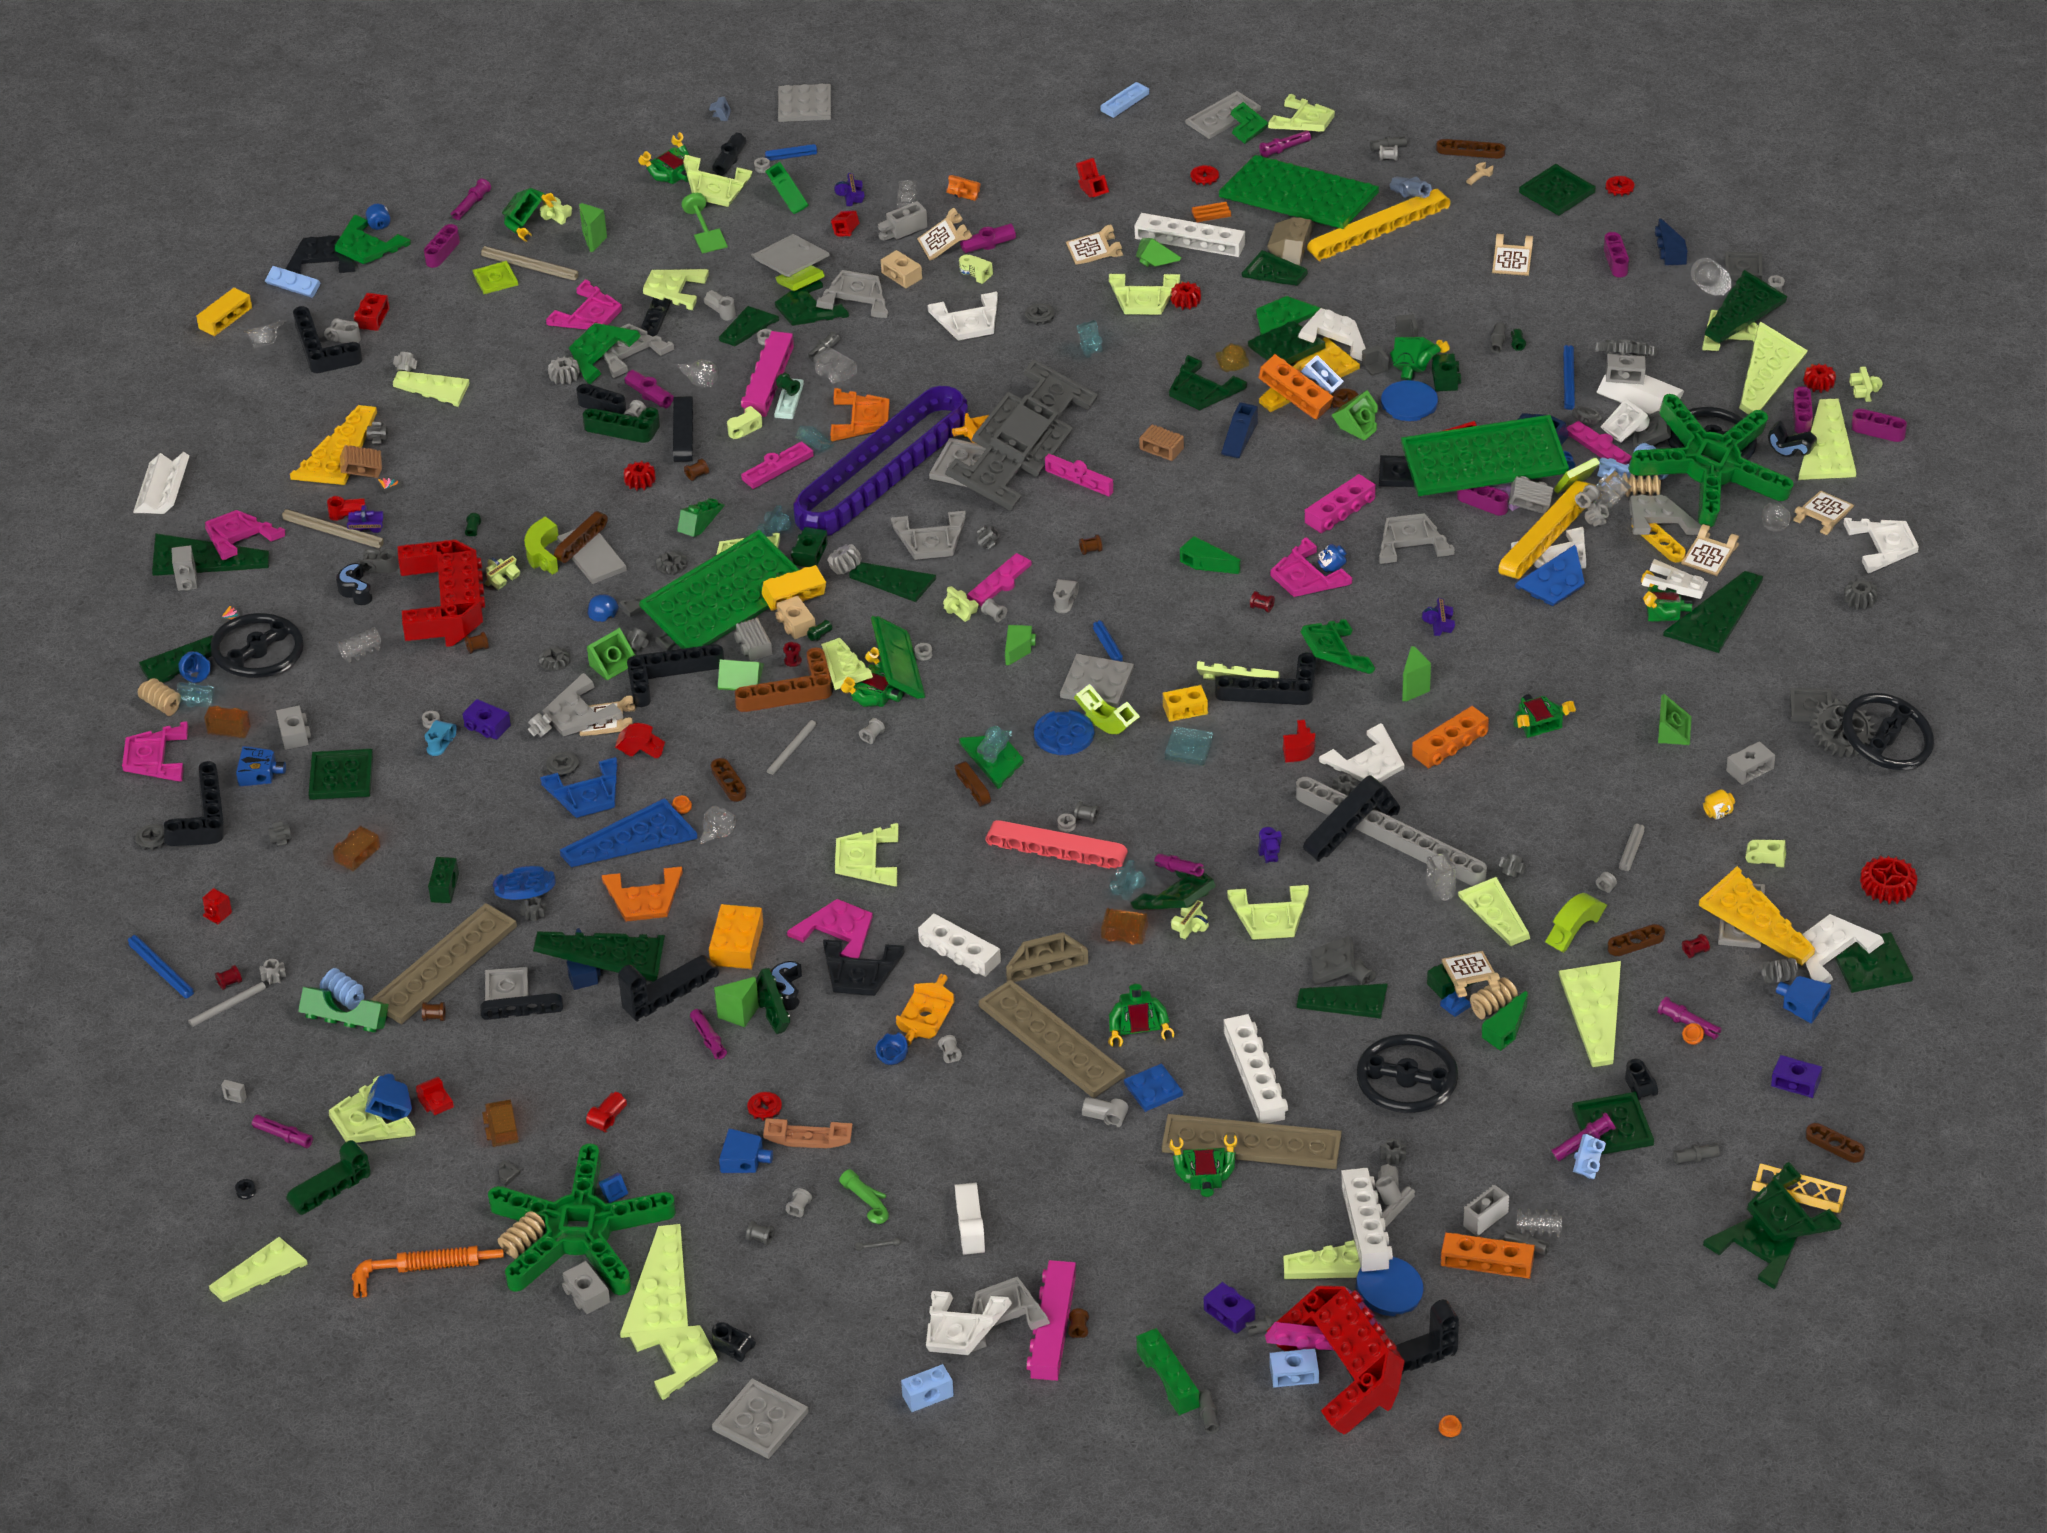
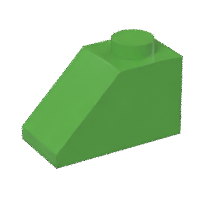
M1008 625L1005 649L1006 665H1011L1031 653L1032 646L1036 645V634H1032V626Z

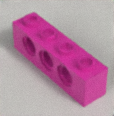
M1360 474L1356 475L1306 508L1305 523L1319 533L1332 529L1336 523L1344 521L1348 515L1359 511L1363 505L1371 503L1375 499L1376 484Z

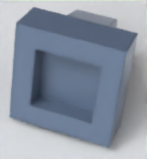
M725 96L719 97L717 102L712 103L709 108L710 111L716 110L713 113V117H719L721 121H728L731 109Z

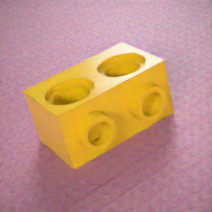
M1201 685L1162 693L1163 708L1169 722L1208 714V700Z

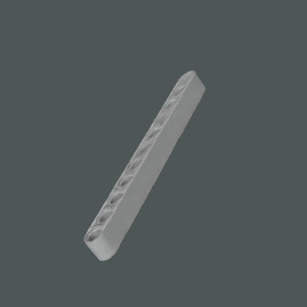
M1301 777L1296 781L1297 800L1328 816L1347 797V795L1309 777ZM1374 808L1355 828L1471 886L1486 881L1487 866L1484 862Z

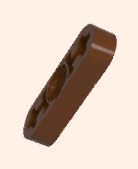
M724 758L713 760L711 762V772L728 798L735 802L744 800L746 798V787L730 763ZM725 779H733L732 782H724Z
M966 761L956 764V775L964 786L971 790L970 794L980 807L991 802L990 794Z
M1652 924L1612 937L1608 941L1607 950L1613 956H1622L1659 944L1664 940L1665 930L1660 925ZM1640 939L1642 942L1633 943L1631 940Z
M1812 1123L1807 1126L1806 1139L1810 1143L1849 1162L1858 1163L1864 1159L1865 1148L1861 1143L1819 1123ZM1838 1141L1841 1145L1832 1146L1829 1142Z

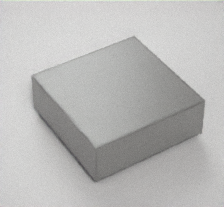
M228 1080L223 1081L221 1086L224 1098L244 1103L247 1098L244 1084Z

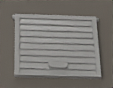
M795 234L751 254L755 260L786 277H791V275L830 256L829 252Z

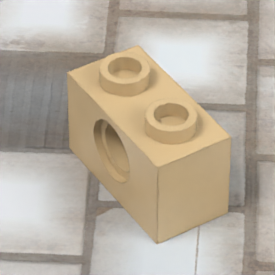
M897 250L881 259V273L904 288H908L922 279L921 265Z
M799 596L777 603L776 619L779 623L784 624L786 633L788 635L791 634L794 639L806 636L809 628L815 627V618Z

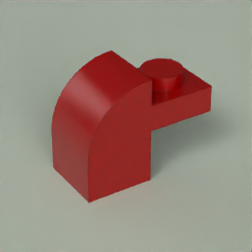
M1094 158L1076 163L1080 177L1078 183L1088 197H1096L1109 192L1105 175H1099Z
M1297 720V734L1283 735L1285 762L1303 761L1311 757L1315 752V733L1310 732V727L1306 728L1305 720Z
M633 723L619 733L615 748L628 756H634L639 750H642L653 758H659L665 741L652 734V726L644 723Z
M439 1077L432 1078L416 1086L417 1098L426 1112L431 1111L435 1116L454 1107L453 1101L445 1091L443 1082Z

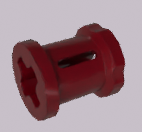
M1254 591L1250 599V608L1254 609L1256 607L1270 613L1274 606L1275 597L1272 595L1268 597Z
M788 642L784 645L783 652L786 656L784 663L787 666L796 667L801 664L802 659L799 656L800 644Z
M1699 934L1697 938L1690 941H1682L1683 952L1688 958H1693L1695 954L1702 951L1708 952L1710 950L1709 941L1703 934Z
M236 965L231 966V969L222 973H215L217 983L222 990L235 982H242L241 974Z

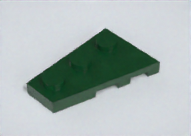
M1261 250L1242 272V277L1298 286L1306 277L1308 271L1304 267Z
M747 306L719 336V341L737 346L752 337L754 333L766 329L772 323L778 322L779 316Z
M770 968L761 969L756 978L759 1007H765L766 1018L775 1033H783L790 1023V1015L785 1010L783 997L778 992L776 979L771 974Z

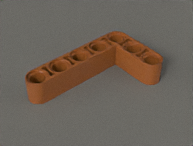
M811 648L807 651V666L810 676L743 686L736 689L735 704L737 710L749 712L829 698L832 695V685L824 651L821 648Z

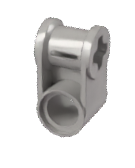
M335 318L332 321V325L324 331L325 337L331 341L341 343H359L361 341L358 323L354 321Z
M1057 580L1056 588L1053 592V598L1055 599L1054 610L1057 613H1067L1071 610L1077 597L1075 595L1078 594V581Z

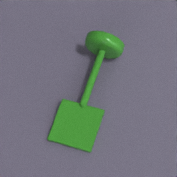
M701 193L687 195L681 205L687 214H697L704 232L694 235L702 254L727 248L728 246L720 228L709 231L701 215V211L706 206L704 195Z

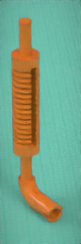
M468 1246V1248L463 1247V1249L459 1247V1250L456 1247L455 1250L447 1248L446 1250L442 1249V1251L441 1249H438V1251L434 1249V1251L430 1250L428 1252L426 1250L425 1252L421 1251V1253L419 1251L417 1253L415 1251L413 1253L408 1252V1254L402 1252L397 1253V1259L375 1261L368 1259L360 1263L352 1274L353 1296L360 1298L361 1291L362 1297H367V1278H369V1273L373 1272L374 1269L397 1267L398 1273L408 1272V1270L410 1272L413 1270L417 1271V1269L419 1271L421 1269L429 1270L430 1268L433 1270L434 1267L435 1269H438V1267L440 1269L444 1267L445 1269L451 1266L455 1268V1265L456 1267H459V1265L461 1267L465 1265L466 1267L468 1264L469 1266L479 1265V1260L504 1258V1249L478 1251V1246Z

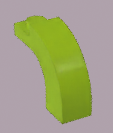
M546 516L535 522L528 529L524 542L526 557L531 567L535 569L540 566L543 571H548L553 575L558 572L557 558L549 553L545 547L556 541L559 535L557 525Z
M1090 684L1073 697L1086 712L1085 716L1095 726L1108 734L1123 732L1140 717L1128 702L1119 708L1108 705Z
M1580 893L1574 896L1554 918L1553 923L1555 925L1545 943L1564 953L1580 927L1590 920L1598 922L1607 905L1587 893Z

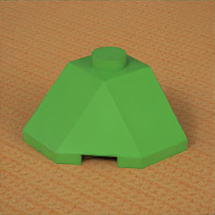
M1142 238L1136 257L1140 259L1139 262L1146 267H1149V265H1164L1180 261L1181 259L1180 256L1153 238Z
M1368 390L1341 406L1332 414V417L1340 429L1362 440H1366L1377 430L1375 414L1377 413L1378 405Z

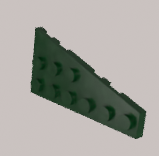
M1744 270L1741 277L1736 281L1734 288L1731 289L1725 298L1721 308L1718 309L1716 316L1713 317L1707 326L1704 335L1717 343H1721L1786 303L1788 296Z
M155 533L153 576L174 575L172 548L183 546L192 547L197 573L269 568L270 555L267 550L235 546L237 548V555L222 560L213 542Z
M1747 571L1742 572L1694 608L1692 612H1689L1663 632V636L1719 653L1761 585L1763 576Z
M537 931L533 952L619 973L624 966L632 965L646 980L653 982L658 978L665 935H658L657 938L647 937V934H639V937H629L627 934L594 933L593 936H584L583 933L576 932L575 935H565L562 932Z

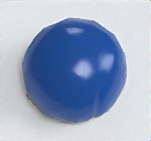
M596 595L590 600L587 613L592 620L604 622L610 616L615 617L619 606L617 601L610 595Z
M196 651L187 652L178 664L181 676L192 683L202 682L210 673V661ZM198 672L197 678L191 677L192 673Z
M897 1032L895 1035L886 1033L877 1042L875 1047L877 1058L887 1065H896L902 1062L908 1053L906 1037L900 1032Z

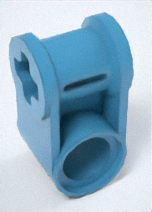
M439 720L433 722L425 734V741L428 743L427 753L429 755L438 756L445 751L453 740L452 738L456 736V725Z

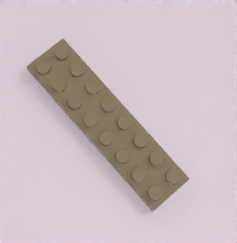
M485 903L371 1000L389 1004L387 1016L402 1025L422 1008L423 1002L428 1003L517 927L516 920Z
M1011 979L979 1000V1007L1092 1098L1097 1097L1126 1077L1123 1068Z
M1168 1114L1162 1142V1152L1174 1153L1169 1148V1143L1172 1139L1173 1146L1179 1147V1137L1183 1140L1181 1154H1183V1150L1225 1148V1151H1227L1224 1143V1137L1227 1135L1228 1144L1234 1143V1137H1237L1238 1143L1233 1152H1236L1235 1160L1337 1169L1342 1131Z

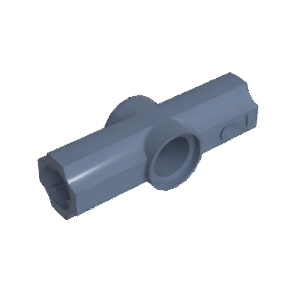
M1397 176L1392 178L1389 184L1391 190L1401 194L1404 198L1409 196L1426 198L1432 191L1431 184H1428L1426 181H1420L1418 177L1409 179Z

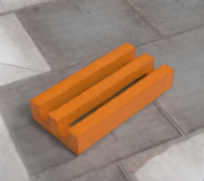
M1227 202L1192 207V214L1196 222L1231 217V211L1229 206H1227Z

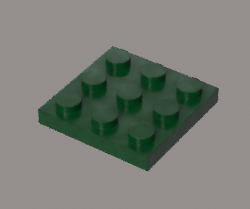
M1554 164L1519 187L1520 194L1558 216L1596 191V186L1557 164Z
M1294 321L1287 322L1281 327L1272 329L1248 341V346L1266 360H1269L1276 354L1288 364H1292L1326 348L1325 341L1317 336L1314 343L1299 338L1298 335L1303 327Z
M373 749L312 752L309 800L370 797Z
M1891 932L1878 934L1883 938L1884 943L1871 953H1868L1858 942H1855L1834 957L1851 993L1911 982L1913 980V976Z
M1636 1092L1572 1103V1111L1580 1132L1586 1128L1589 1122L1593 1123L1603 1117L1605 1112L1615 1125V1130L1611 1129L1600 1136L1599 1140L1606 1143L1601 1155L1654 1145L1653 1135Z

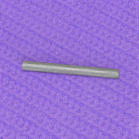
M810 720L767 769V773L775 774L815 728V721Z
M260 982L189 1019L188 1022L194 1027L265 990L266 986L263 982Z

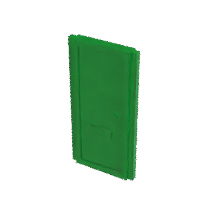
M872 616L871 622L886 681L889 685L917 699L925 698L909 633L907 630L879 616Z

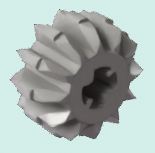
M557 357L556 360H551V364L548 365L549 378L555 384L561 382L564 385L567 382L571 385V381H577V377H579L580 370L577 360H573L572 357Z
M845 544L843 547L834 550L829 555L827 561L830 568L837 575L855 569L860 564L862 558L860 552L853 544Z

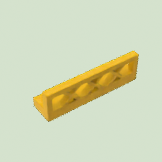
M1760 1163L1756 1181H1753L1751 1190L1760 1192L1764 1186L1768 1185V1183L1761 1182L1764 1169L1772 1171L1774 1175L1782 1169ZM1800 1174L1801 1179L1806 1180V1182L1801 1184L1799 1181L1797 1182L1799 1186L1792 1190L1786 1189L1798 1203L1824 1210L1830 1209L1832 1212L1840 1213L1847 1186ZM1809 1182L1816 1183L1820 1192L1813 1196L1808 1195L1803 1186ZM1821 1185H1825L1828 1187L1823 1190ZM1801 1188L1803 1193L1797 1192L1795 1190ZM1831 1188L1840 1189L1838 1202L1829 1200L1825 1191ZM1820 1194H1822L1825 1199L1819 1198V1197H1817V1196H1819Z

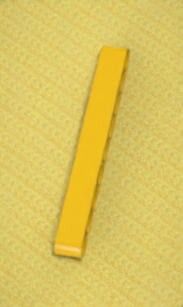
M1433 189L1426 198H1411L1348 224L1344 229L1338 228L1316 237L1308 243L1307 250L1318 261H1321L1323 258L1327 259L1336 255L1335 253L1344 252L1351 249L1352 246H1358L1369 239L1373 240L1380 237L1381 234H1387L1398 227L1402 228L1411 224L1410 222L1426 218L1427 215L1438 213L1444 208L1448 209L1451 203L1450 199L1439 189Z
M1575 481L1502 558L1499 564V574L1516 579L1521 578L1585 509L1579 507L1575 501V496L1579 492H1583L1584 487L1590 483Z

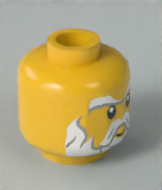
M1720 789L1705 797L1703 808L1708 817L1721 819L1733 812L1735 799L1731 793Z

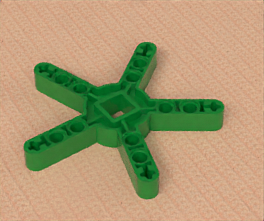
M1666 394L1663 397L1659 414L1685 447L1636 450L1633 452L1628 466L1629 472L1635 476L1687 473L1692 479L1700 483L1698 521L1700 525L1705 524L1710 527L1715 525L1720 511L1721 485L1732 481L1774 500L1785 501L1789 498L1794 484L1789 477L1741 457L1740 451L1763 433L1768 420L1766 412L1754 410L1724 435L1706 432L1679 397L1674 394ZM1703 455L1708 456V457H1710V458H1712V459H1715V460L1719 461L1720 463H1718V462H1716V461H1714V460H1711V459H1709V458H1707V457H1704Z
M591 1143L583 1145L579 1150L572 1194L561 1197L555 1202L505 1187L497 1186L490 1189L488 1198L492 1213L519 1221L527 1212L533 1211L542 1218L545 1223L544 1229L547 1231L545 1235L505 1269L507 1287L514 1292L521 1291L564 1254H585L614 1294H627L631 1290L630 1274L607 1242L612 1231L672 1219L676 1214L673 1195L668 1192H661L605 1204L595 1196L601 1161L598 1146ZM585 1221L588 1222V1227H568V1222Z

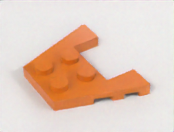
M834 388V405L853 406L851 424H831V441L875 432L889 421L890 399L868 394L864 397L857 395L853 391L845 393L841 392L839 388Z
M682 866L663 868L665 884L622 888L620 873L602 875V882L608 889L610 896H612L625 921L667 917L670 911L675 891L683 874Z

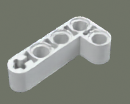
M977 1182L954 1185L963 1255L985 1253L983 1220L980 1212Z

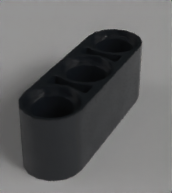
M581 384L576 388L578 404L581 407L624 414L626 411L625 397L622 394L590 384Z

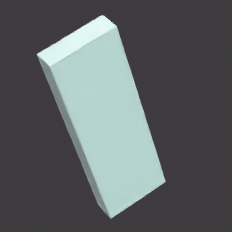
M792 379L799 381L801 385L798 393L794 396L788 395L786 390L782 388L774 413L775 418H794L804 380Z

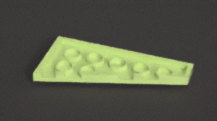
M1760 322L1757 328L1739 409L1747 414L1754 410H1762L1806 356L1808 350Z
M1820 399L1811 433L1817 437V444L1810 454L1804 456L1798 480L1856 477V469L1839 399Z
M1621 961L1559 971L1562 986L1592 1067L1613 1064Z
M680 1224L658 1226L620 1333L621 1338L630 1337L629 1333L688 1326Z

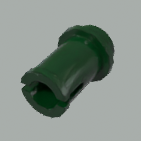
M1514 329L1511 331L1512 348L1516 351H1522L1526 346V341L1523 338L1522 330Z
M471 513L467 516L466 536L477 535L478 526L482 521L479 514Z
M824 620L817 626L810 627L807 631V636L811 641H818L821 636L832 630V625L828 620Z

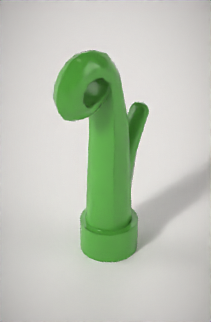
M846 1170L841 1175L839 1182L873 1208L867 1213L870 1222L874 1224L886 1222L889 1214L879 1199L886 1198V1195L863 1183L853 1170Z

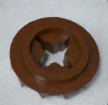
M1338 389L1331 394L1333 396L1331 404L1333 408H1340L1359 394L1351 389Z

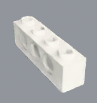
M936 914L931 915L918 928L919 942L923 946L931 947L941 956H947L953 959L956 964L970 968L975 974L979 973L986 977L1001 962L1000 948Z

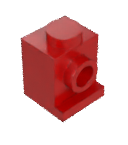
M841 211L831 220L834 234L839 237L851 236V232L860 224L856 211Z
M215 888L202 898L205 911L203 917L220 924L232 913L229 896Z

